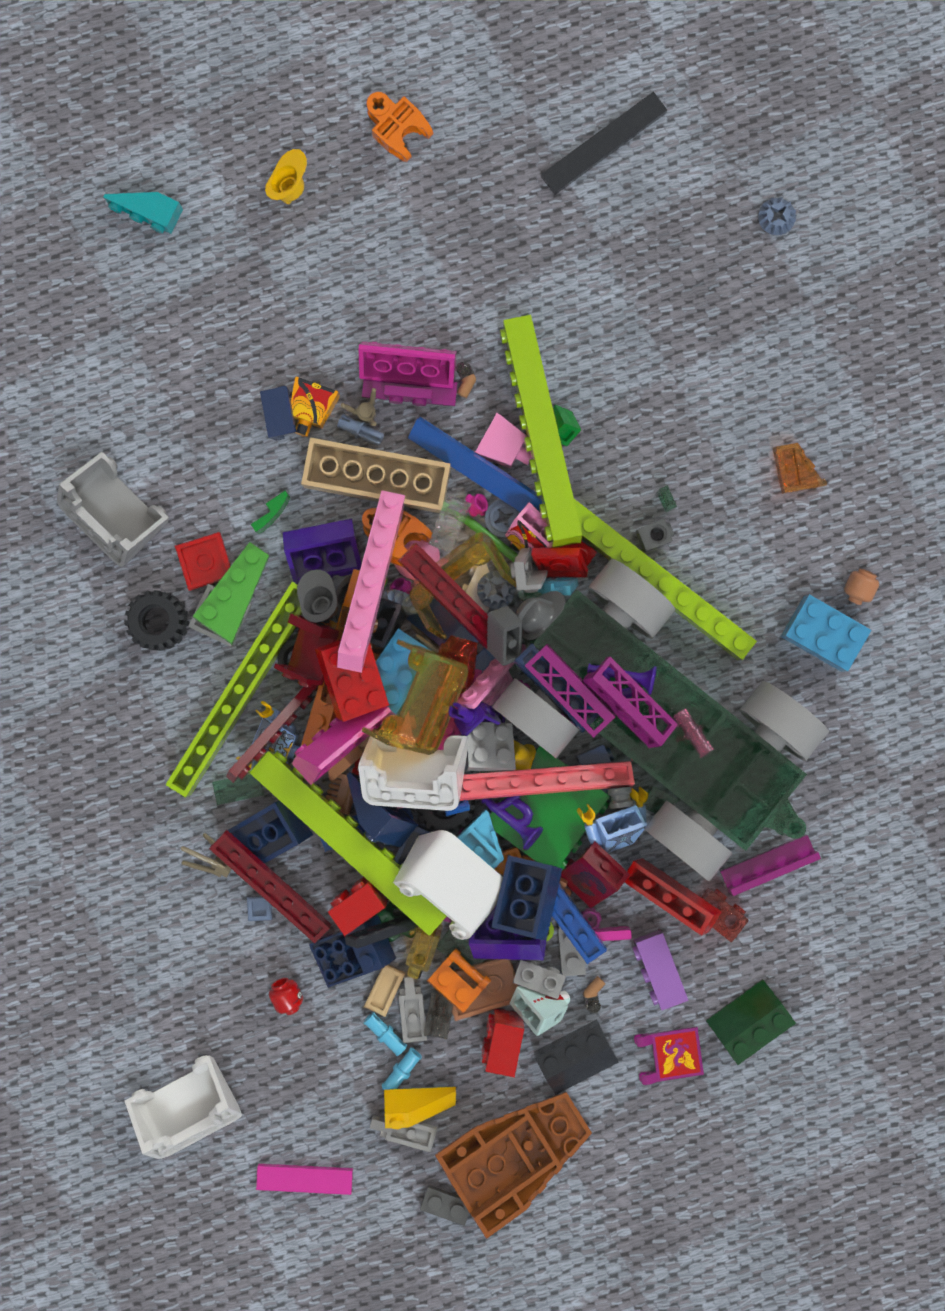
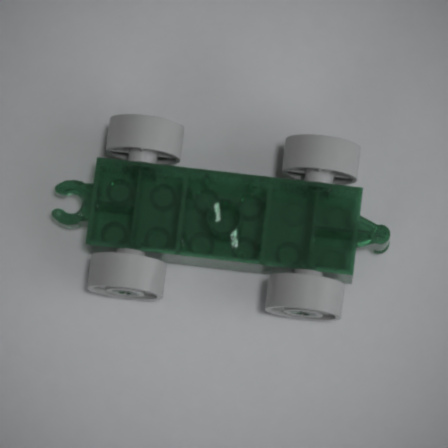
M610 559L588 586L589 591L605 606L603 609L576 590L565 603L561 614L540 637L534 640H526L522 637L524 641L529 645L533 644L539 651L548 644L582 680L588 674L589 663L600 666L606 657L609 656L626 671L642 673L657 666L652 694L649 696L678 724L663 745L649 748L616 715L598 735L691 809V812L685 815L670 802L666 801L644 830L710 882L732 854L729 849L713 837L717 831L745 851L765 827L792 839L801 838L805 834L806 824L797 816L788 798L807 774L781 754L780 751L785 749L798 759L807 761L827 736L829 730L818 718L792 697L772 684L762 681L739 709L741 714L757 728L754 732L629 632L628 629L631 626L644 636L653 639L676 610L662 593L629 567L615 559ZM519 590L518 598L521 601L543 595L538 591L526 593L524 590ZM517 665L514 666L518 671H520L523 675L530 679ZM515 678L492 706L556 759L579 731L576 726L560 714L561 710L540 689L534 693ZM621 684L622 689L629 687L627 684ZM639 684V686L648 694L646 689ZM639 701V712L643 716L649 715V706L644 701ZM599 716L590 726L594 730L604 719ZM656 718V729L662 734L668 725L661 718Z

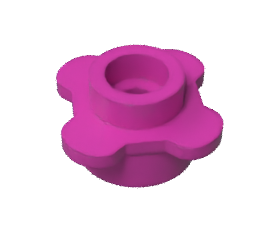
M479 493L474 496L471 494L466 495L465 500L470 515L472 517L479 514L484 516L488 509L486 497Z

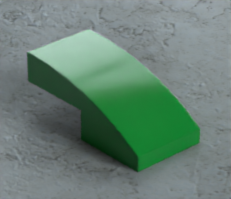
M286 491L265 503L270 512L251 524L257 534L264 532L282 514L291 498Z

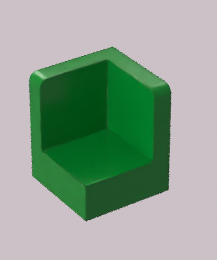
M554 405L553 411L561 444L568 446L579 434L581 428L572 411Z

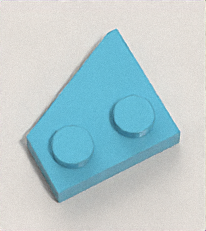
M546 577L542 588L535 592V594L558 591L563 595H571L578 587V578Z
M484 809L457 838L495 869L504 860L489 812Z

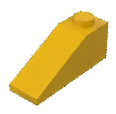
M456 1087L384 1090L385 1129L409 1128L455 1106Z

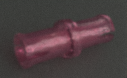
M687 708L673 716L686 734L684 736L685 739L690 740L701 758L714 750L702 733L703 728L695 723Z

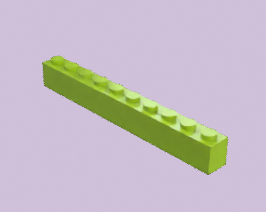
M531 315L503 320L500 338L502 344L506 343L507 351H504L506 364H511L512 372H509L511 386H516L517 389L514 399L516 408L521 407L522 415L519 416L521 430L526 429L527 437L524 438L525 448L527 452L531 451L532 459L529 460L531 474L536 473L537 477L534 487L536 496H541L542 504H539L541 518H546L547 527H544L546 540L551 541L552 548L581 543L582 531Z
M574 499L582 531V540L608 560L615 559L644 578L672 603L677 614L739 661L745 658L757 642L754 638Z
M291 582L167 781L166 786L185 798L191 796L277 659L280 649L295 630L296 626L287 623L290 613L303 615L297 595L298 585Z
M278 750L276 752L268 751L249 773L430 936L447 916L422 895L409 897L400 892V888L393 881L403 863L401 865L393 860L395 855L386 847L381 849L377 844L369 840L365 833L357 827L359 823L350 815L344 816L339 811L341 809L339 804L333 799L328 801L321 795L323 790L315 783L310 785L295 767L292 769L286 763L288 759Z

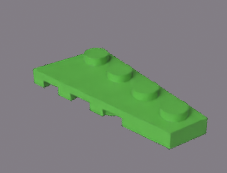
M249 542L193 615V618L233 645L245 612L252 600L253 593L266 567L269 555Z

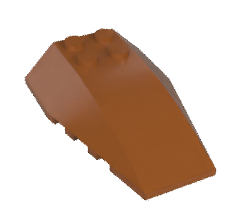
M567 1092L473 1127L437 1152L435 1157L466 1209L487 1239L530 1207L534 1198L539 1193L541 1194L547 1187L546 1184L555 1174H558L563 1168V1164L576 1153L592 1132Z

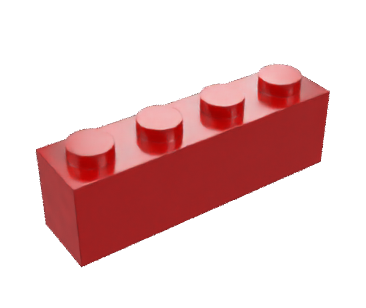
M644 858L634 860L627 871L630 876L624 883L701 936L710 932L722 912Z

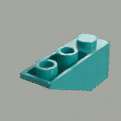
M159 192L104 194L103 196L108 203V208L118 214H121L123 211L129 214V218L137 223L142 224L144 221L151 224L150 228L161 234L164 231L172 234L183 211L178 201Z

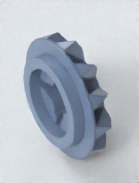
M772 197L761 206L758 220L762 229L767 233L782 235L793 227L796 221V209L791 205V201L788 202L783 197ZM783 209L784 211L781 216L783 220L778 218L771 222L774 216L772 211L777 213Z
M503 500L495 501L486 511V526L493 535L502 538L506 537L505 534L520 512ZM499 510H501V512H503L504 515L513 514L507 520L508 528L506 527V525H504L503 522L496 524L494 523L500 518Z
M491 571L480 579L477 594L485 606L499 609L511 603L515 595V585L512 578L506 573ZM490 581L496 586L504 583L503 588L500 590L503 598L497 594L488 597L492 590Z
M386 590L383 594V599L402 605L407 615L416 614L419 609L416 600L403 591Z

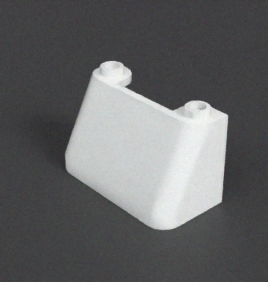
M372 730L358 765L363 799L375 806L445 811L456 809L462 790L468 751V736H450L444 742V750L398 747L396 737L392 733Z
M438 830L418 836L393 883L406 896L422 895L452 920L449 925L452 935L464 940L470 938L497 905L503 877L455 835L448 831Z
M201 1056L194 1061L195 1064L192 1066L193 1071L155 1092L145 1091V1089L137 1090L132 1093V1097L125 1100L143 1155L156 1159L168 1157L229 1125L242 1116L240 1107L213 1057Z

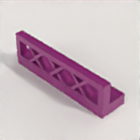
M548 644L525 665L593 738L615 718V714L582 682V679ZM543 656L550 663L549 673H539L532 665ZM553 667L558 671V673H552ZM543 676H549V683ZM552 677H563L567 681V691H556L552 687ZM570 685H571L576 691H570ZM560 694H567V700H565ZM570 695H581L584 699V709H573L569 704ZM587 703H588L593 709H587ZM577 712H583L584 719ZM587 713H598L604 721L593 730L587 723Z
M610 656L606 657L595 672L588 673L582 680L649 748L662 746L678 725ZM608 666L615 672V681H608L602 675ZM621 684H627L632 689V698L626 699L622 695ZM639 701H644L649 706V715L643 716L639 712ZM656 718H661L668 725L662 734L656 729Z
M805 834L720 870V874L728 892L735 896L820 860L821 857L819 852L813 849L808 835Z

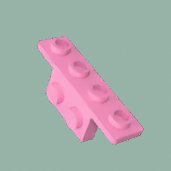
M522 644L521 654L527 649L525 644ZM496 658L492 660L485 671L462 694L457 703L470 709H475L481 701L492 706L513 681L508 670L514 665V662L503 666Z

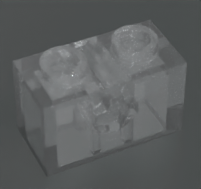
M449 495L444 501L429 545L451 553L458 542L472 504Z

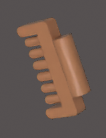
M340 774L337 777L339 779L330 780L332 783L329 784V788L335 790L328 789L327 793L331 795H326L325 798L327 800L333 799L340 805L341 809L339 811L341 813L350 815L353 798L347 775Z

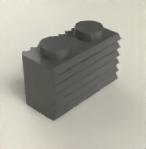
M504 606L487 614L488 647L486 648L503 666L513 663L521 655L522 620H520V617H517V614H514L512 609H509V606Z

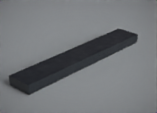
M653 91L543 172L541 178L553 194L556 195L667 113L666 107Z

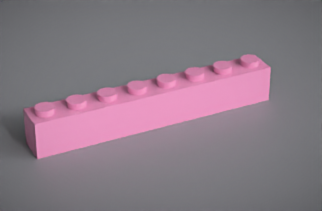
M381 491L338 651L337 668L362 673L403 515L405 495Z

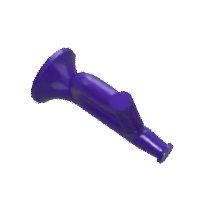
M589 663L587 673L595 672L599 665H591ZM657 666L642 673L624 670L638 685L640 684L646 689L648 695L652 694ZM607 667L602 673L608 681H611L610 677L615 678V672L610 667ZM630 687L622 689V695L626 699L631 698L632 689Z
M519 796L506 797L498 803L490 798L483 799L481 802L520 834L525 851L541 835L543 827H527L532 821L533 812L529 805L521 800ZM511 804L523 813V818L516 819L505 808H508Z

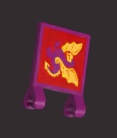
M698 1027L634 1035V1042L638 1047L652 1044L655 1071L639 1073V1080L643 1085L704 1075Z

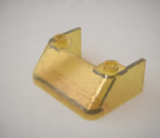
M483 532L474 534L436 562L455 580L473 566H482L492 560L501 577L517 588L516 578H512L511 569L492 538ZM414 579L410 600L426 629L444 640L447 637L429 606L433 596Z
M398 639L396 644L411 650L408 657V665L411 669L417 671L400 715L392 714L386 717L381 724L380 730L363 727L362 732L388 746L431 755L440 746L451 718L449 716V708L458 701L468 676V668L459 661Z

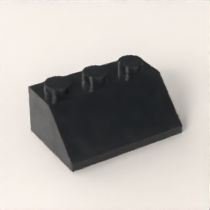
M597 1019L534 1051L535 1059L555 1095L619 1063Z

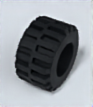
M154 590V592L146 591L144 595L136 596V601L129 603L128 606L131 608L125 612L128 618L124 620V624L128 626L129 630H126L129 636H132L131 640L139 644L140 647L163 651L175 647L176 643L179 644L182 641L181 637L183 635L186 636L187 631L185 629L186 626H189V621H187V616L189 615L188 611L184 609L185 605L177 597L166 592ZM155 607L164 608L169 616L168 627L159 635L151 634L145 625L146 615Z
M468 800L470 810L448 817L440 816L431 809L416 808L419 819L421 822H424L427 828H431L434 831L456 832L460 828L465 827L469 820H471L475 810V800Z

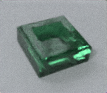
M668 485L657 491L665 512H670L677 507Z

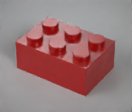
M341 640L315 648L336 718L345 722L389 706L370 643L362 673L337 668Z
M364 876L354 883L350 892L345 889L335 896L330 903L332 907L328 913L344 936L384 909L389 900Z
M497 1008L494 1009L493 1014L489 1013L486 1025L487 1037L483 1039L481 1050L482 1063L485 1064V1072L515 1078L524 1034V1022L517 1012Z

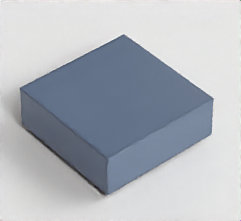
M262 896L247 897L248 921L273 919L272 905Z

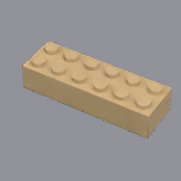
M310 438L301 485L307 489L379 502L380 494L383 490L405 495L404 507L443 514L451 464Z

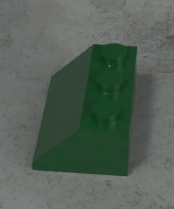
M763 979L706 1019L708 1025L737 1065L744 1062L796 1024Z

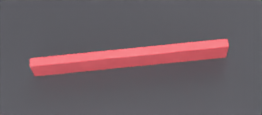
M631 761L464 774L460 801L634 786L635 782Z

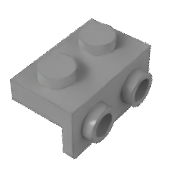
M521 548L518 556L515 557L514 563L511 564L512 578H516L517 590H524L526 593L537 592L541 589L548 575L547 570L533 571L531 548Z
M519 960L514 970L516 971L513 980L514 984L554 999L559 998L566 977L560 974V970L549 966L546 969L537 966L538 962L534 960Z

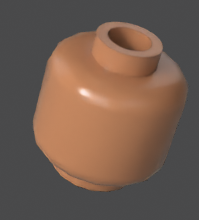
M861 568L859 571H853L844 587V592L849 595L848 600L858 605H861L862 602H871L880 584L876 579L877 575Z

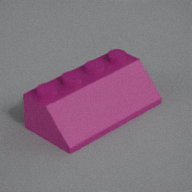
M361 342L359 344L360 379L453 388L457 351L377 342Z
M386 706L345 722L335 718L329 724L331 727L326 732L323 729L314 735L312 738L313 742L309 746L303 744L295 751L296 757L292 765L312 785L368 738L372 730H377L390 714V708Z

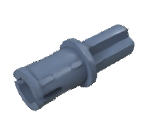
M342 414L337 424V428L351 433L356 439L361 438L376 446L381 444L384 437L383 433L366 426L364 421H356L345 414Z

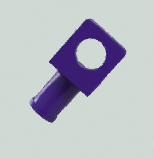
M482 701L475 709L466 708L457 702L453 703V706L449 708V716L455 718L454 722L462 736H467L484 719L497 725L501 723L494 709Z

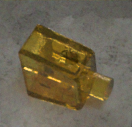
M440 924L430 936L420 927L417 928L405 963L409 966L407 971L409 977L420 979L423 971L428 972L443 925Z

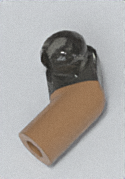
M460 362L456 366V371L462 384L457 394L467 399L476 382V376L470 364Z
M598 976L583 992L584 1006L591 1013H597L601 1009L598 992L606 985Z

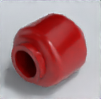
M281 978L271 985L268 994L275 1011L280 1014L286 1013L287 1015L296 1013L304 999L297 982L288 978Z

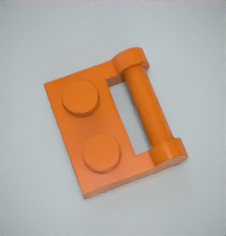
M455 948L427 981L461 1013H464L491 982V979L479 973L460 955L461 952ZM453 962L477 983L474 989L449 967Z

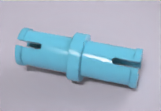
M372 1012L364 1020L363 1024L377 1036V1040L380 1043L384 1042L396 1056H399L406 1049L407 1044L403 1043L393 1032V1028L390 1025L387 1026L375 1012Z
M409 1048L403 1059L393 1066V1071L386 1081L382 1083V1088L384 1090L397 1089L404 1079L407 1080L410 1077L411 1070L422 1058L421 1054L414 1048Z

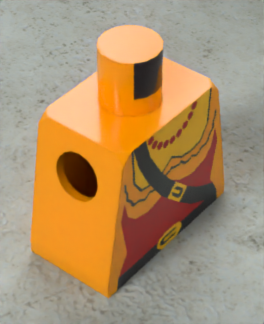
M295 377L291 398L293 417L299 420L295 433L308 437L312 425L323 428L340 398L339 392Z

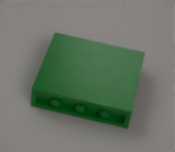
M539 746L536 750L531 769L564 767L568 765L558 758L556 759ZM601 789L519 796L521 800L529 805L533 812L532 821L527 827H543L539 838L526 851L523 849V840L516 830L494 812L490 814V819L495 832L536 862L564 869L569 862L565 858L570 851L575 853L582 844V841L579 839L586 832L585 822L578 815L577 809L580 808L583 813H586L588 804L595 812V816L598 812L603 814L609 806L607 800L610 796ZM511 804V806L505 808L516 819L523 818V813Z

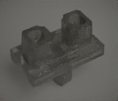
M431 992L423 1034L424 1036L448 1039L453 1004L441 993Z

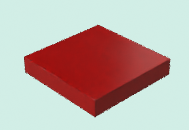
M221 532L175 546L188 591L219 582L231 567Z
M532 548L531 556L537 569L547 570V577H588V568L580 548Z

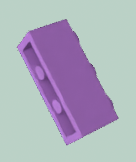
M657 930L634 939L636 946L632 947L636 960H642L644 965L641 973L645 983L650 982L653 989L649 994L654 1006L658 1004L661 1010H665L689 1001L662 931Z

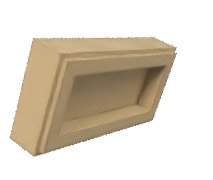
M391 965L382 968L364 1007L385 1017L406 972Z

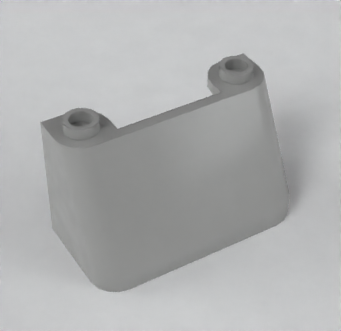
M101 452L59 484L57 503L60 509L114 563L123 567L168 523L169 517L161 506L151 505L148 508L117 477L118 466L116 462Z

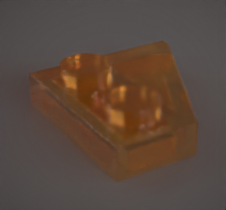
M798 443L773 448L782 494L827 486V481L820 478L814 469L815 465L805 456L804 450Z

